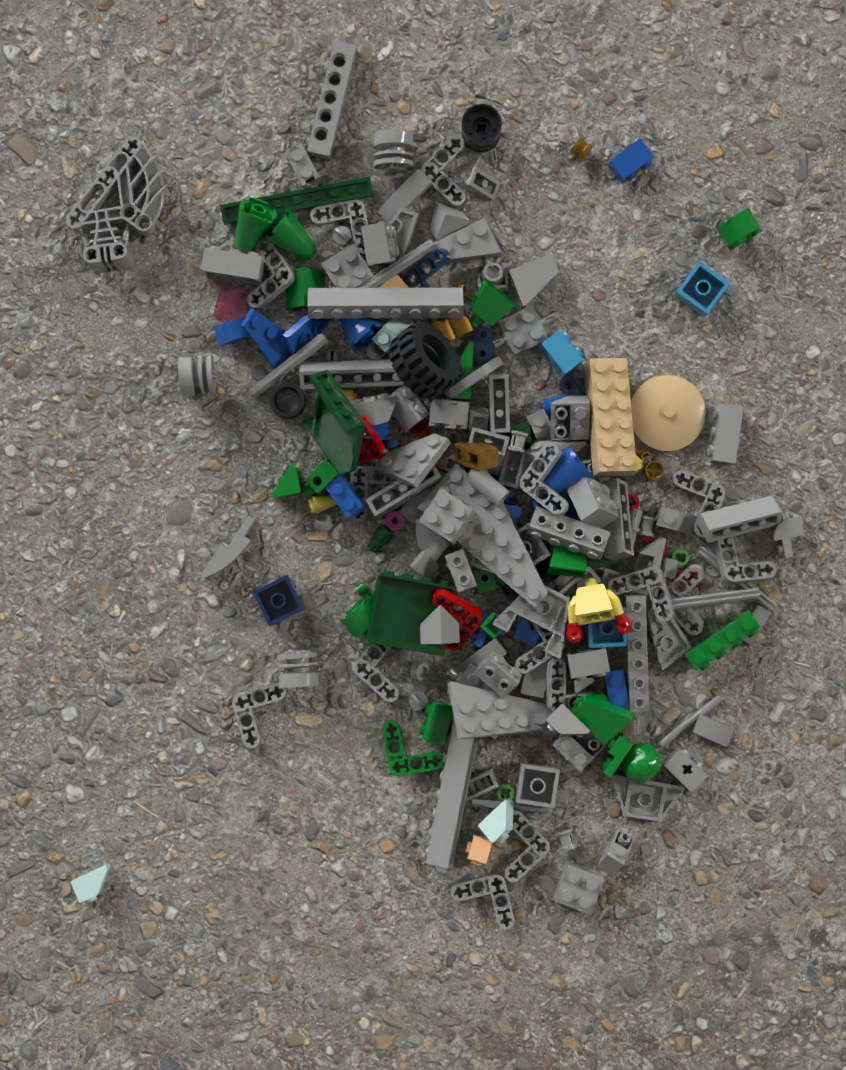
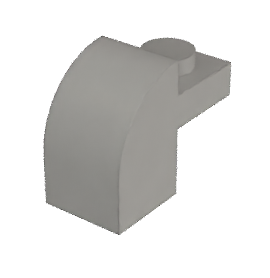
M801 516L784 519L772 529L771 541L779 540L777 551L782 556V559L793 557L790 538L805 535Z

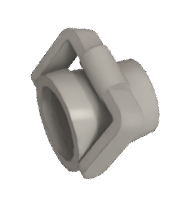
M493 262L487 263L481 269V273L477 272L478 289L481 281L483 282L486 279L502 292L508 290V271L504 273L501 265Z

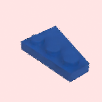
M251 308L241 326L259 347L263 356L270 362L271 367L276 369L283 363L289 353L283 337L286 331Z
M306 314L287 330L283 337L291 356L309 343L316 334H320L332 318H308V314Z

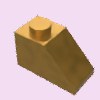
M455 443V462L478 471L497 467L498 447L487 443Z

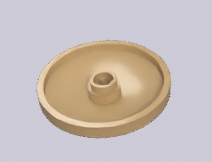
M661 375L651 378L636 390L631 399L633 432L644 445L651 449L663 452L680 450L691 444L703 429L706 417L703 398L692 383L681 377Z

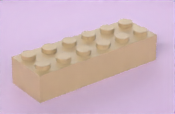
M627 358L589 359L584 364L586 395L590 401L589 435L593 477L631 476L637 471Z

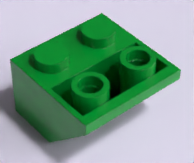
M432 700L431 704L427 703L424 716L428 717L426 723L422 722L419 734L422 735V740L445 744L453 715L452 705Z

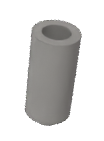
M472 469L467 475L469 478L467 482L497 507L510 493L509 490L484 470Z

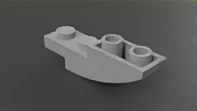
M250 516L247 518L243 517L238 525L239 531L236 535L233 533L227 542L230 545L226 547L220 544V546L216 545L210 554L213 557L209 563L205 562L200 569L202 572L200 577L208 578L236 561L251 544L252 540L246 536L257 520Z

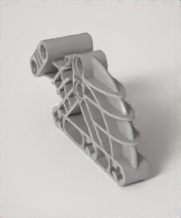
M134 136L125 140L66 217V223L74 233L81 235V240L85 246L83 258L96 273L108 272V267L115 271L114 266L118 270L130 268L134 263V258L128 250L130 245L128 242L130 235L129 227L143 236H151L155 231V224L163 207L164 194L168 188V185H164L163 181L165 171L160 170L157 163L158 157L156 155L153 156L142 145L139 138ZM138 164L142 169L132 179L131 171ZM146 178L147 186L135 200L134 192ZM118 189L121 206L102 209ZM99 190H104L92 208L85 211L86 205ZM130 211H133L134 215L130 218H127L126 214ZM143 223H150L149 227L145 229L141 228V225ZM126 224L123 236H116L121 233L117 227L112 228V226ZM95 229L94 231L90 232V236L94 240L89 241L88 237L85 236L84 231Z

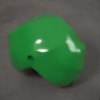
M649 743L633 744L622 760V768L627 780L644 784L655 777L662 766L661 756L654 746Z

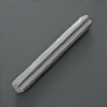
M431 239L356 288L379 287L436 249L435 244Z
M320 333L251 387L249 389L250 394L254 398L259 397L328 342L326 336Z
M701 547L697 555L720 572L717 556L706 547ZM730 572L728 573V576H732V578H733L734 576H736V575H739V573H736V574H731ZM750 582L735 584L741 590L756 588ZM761 591L760 598L754 599L770 612L777 606V603Z
M759 588L675 598L671 599L674 609L757 599L760 598Z

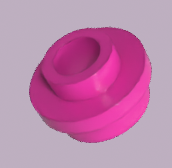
M397 511L390 512L385 519L386 526L391 530L401 529L404 525L403 515ZM393 517L398 518L399 521L397 524L391 523V519Z

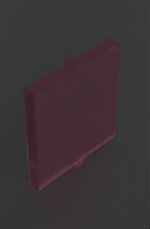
M221 284L213 317L224 319L226 322L246 317L249 306L247 298L251 292L239 289L238 286L234 288Z

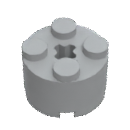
M432 399L429 426L467 429L469 402Z

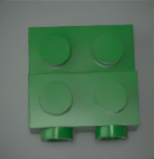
M621 732L607 742L605 750L611 755L609 757L606 755L600 764L602 766L600 770L610 778L633 746L629 743L631 739Z

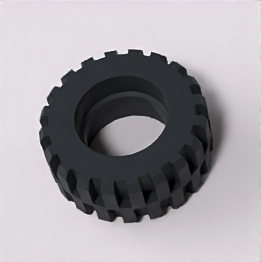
M416 322L391 341L389 358L393 363V370L397 372L398 378L414 394H418L419 397L426 399L438 398L459 382L462 365L459 363L460 358L456 354V349L450 344V340L441 331L436 330V327L433 325L429 326L428 323Z

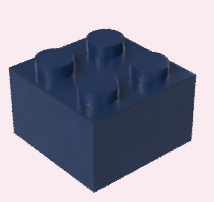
M285 575L253 591L269 627L305 610L289 575Z

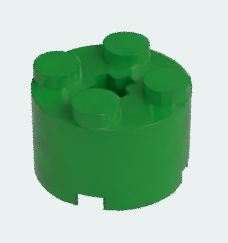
M750 208L739 212L726 223L723 222L716 227L730 251L762 232L761 226Z
M368 594L365 595V601L361 598L346 612L347 616L345 619L341 617L339 620L355 638L359 637L362 639L367 635L373 601Z

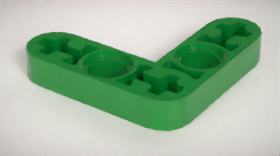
M388 720L384 723L383 736L388 766L393 775L401 776L437 770L443 766V755L439 752L405 756L399 724L394 720ZM390 723L397 727V730H394V737L399 736V739L387 741V737L391 738L390 731H386ZM393 742L398 743L400 746V750L397 753H392L389 750V745ZM434 755L437 758H441L437 766H434V763H428L429 767L425 768L423 757L427 756V760H432ZM415 758L422 761V766L419 769H414L411 766V761ZM408 759L410 771H406V767L400 768V772L392 769L395 762H399V765L405 764L404 760Z

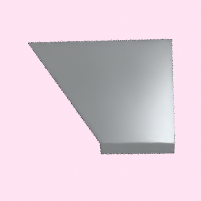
M479 156L469 177L466 191L494 200L500 182L495 179L483 159Z
M433 200L430 232L437 241L471 223L463 212Z
M441 605L420 624L421 644L460 642L459 623Z

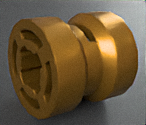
M651 461L645 465L643 475L647 480L656 481L664 475V466L658 461Z

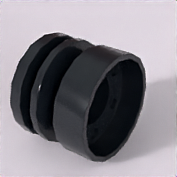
M484 103L469 107L461 121V135L465 146L473 152L486 153L494 149L499 143L502 121L498 111L491 105Z

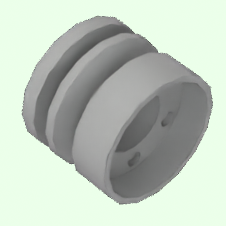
M384 130L374 133L373 147L379 150V152L373 154L375 159L373 162L374 169L386 172L411 170L413 168V161H411L413 153L408 152V150L413 149V133L403 130Z
M203 355L199 356L198 364H195L192 356L179 357L178 374L182 397L196 396L198 387H200L203 396L207 394V387L210 395H216L218 372L213 355H207L206 364Z
M294 650L277 655V660L286 659V663L278 664V668L287 669V673L279 675V688L319 685V673L310 671L309 668L318 665V661L309 662V658L317 657V652Z

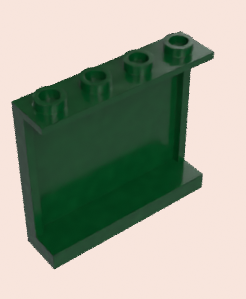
M328 370L310 375V381L318 392L314 417L305 419L303 422L339 476L356 471L365 423Z
M389 570L377 573L365 642L444 656L446 649L443 648L444 644H421L420 624L436 609L432 603L434 592L438 589H444L453 594V590H456V587L451 586L452 582L440 580V584L433 583L431 578L421 577V580L413 579L414 575L402 573V577L395 576V572Z

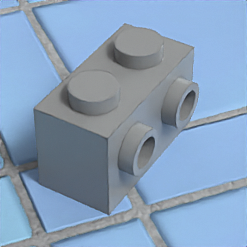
M494 651L478 664L474 673L502 698H505L519 684L522 676L515 667H512L505 661L502 655Z

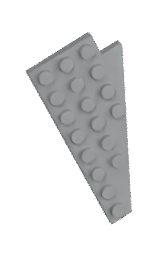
M455 463L418 508L425 512L440 488L472 508L476 513L457 542L536 608L548 592L504 502L497 507L467 482L469 479L467 477L468 473Z

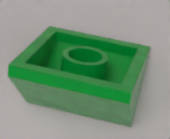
M305 267L293 269L295 281L286 289L287 310L308 309V288H324L323 270ZM285 272V280L288 279V277H287L288 273H286V272Z
M294 464L290 465L272 492L271 496L276 500L303 495L298 468Z

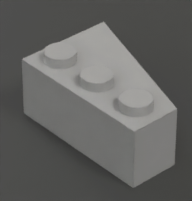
M485 218L434 242L436 249L444 248L449 252L450 260L448 263L501 256L500 248ZM439 254V261H441V258L443 257L442 254Z

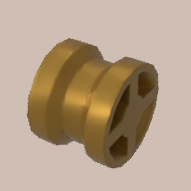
M581 136L570 153L578 155L579 159L583 161L594 145L586 143L585 139Z

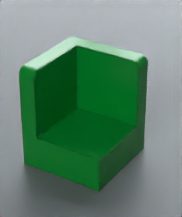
M491 612L480 627L495 639L502 629L492 625V622L498 616Z

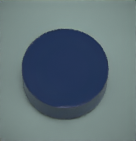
M382 440L385 448L401 447V440Z

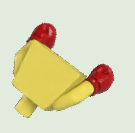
M588 578L585 580V587L577 589L576 595L573 596L568 605L566 637L570 642L578 643L583 635L582 628L579 625L616 619L615 627L619 634L625 635L631 630V621L626 616L625 611H623L619 597L611 590H606L604 584H597L596 579Z

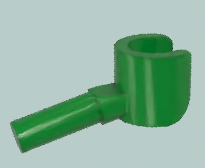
M364 583L355 587L360 596L366 593L373 600V595Z

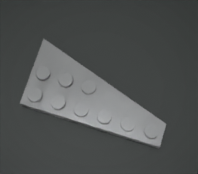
M451 681L447 683L458 740L549 730L546 727L548 725L546 719L553 712L544 703L510 695L502 698L493 691Z

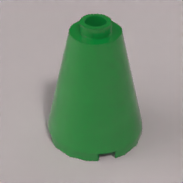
M249 197V200L245 201L244 198L239 205L235 246L243 253L251 252L276 220V210L272 211L269 208L270 204L261 199Z
M289 208L285 209L286 214L284 216L279 214L268 229V235L264 234L263 237L302 260L312 259L317 252L315 250V243Z

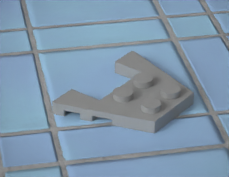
M545 586L548 594L536 608L522 596H519L492 622V625L508 632L518 614L551 631L552 635L544 651L560 659L570 598Z

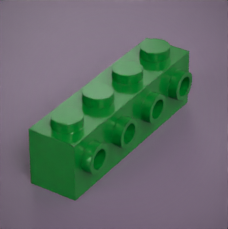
M745 610L685 653V656L696 671L698 669L703 671L711 665L709 662L714 658L719 660L727 654L725 651L730 647L735 649L743 643L742 639L747 636L751 638L759 632L757 629L760 628V625L751 612Z

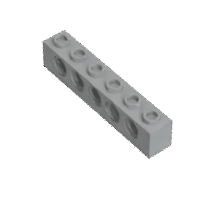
M334 40L333 46L329 47L327 57L330 60L329 64L324 66L323 76H325L324 83H320L318 94H321L320 100L315 103L314 112H316L315 120H311L309 128L312 133L310 138L307 137L305 149H307L309 156L331 160L357 55L356 45ZM341 60L344 62V65L337 67L334 65L335 62ZM332 79H339L340 83L338 85H331L330 81ZM328 97L336 99L332 104H328L325 101ZM324 115L331 117L328 122L321 121V118ZM320 133L327 136L323 141L317 140L316 137Z
M624 594V606L627 608V617L631 621V630L627 633L628 646H625L627 694L630 708L627 709L632 712H649L646 596L644 594Z

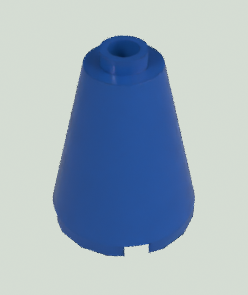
M374 318L339 319L347 339L355 352L362 351L360 347L364 345L367 347L373 341L372 338L383 327L382 323Z
M567 447L543 482L559 494L584 476L590 479L592 475L573 450ZM543 489L541 494L545 497L548 495V491Z

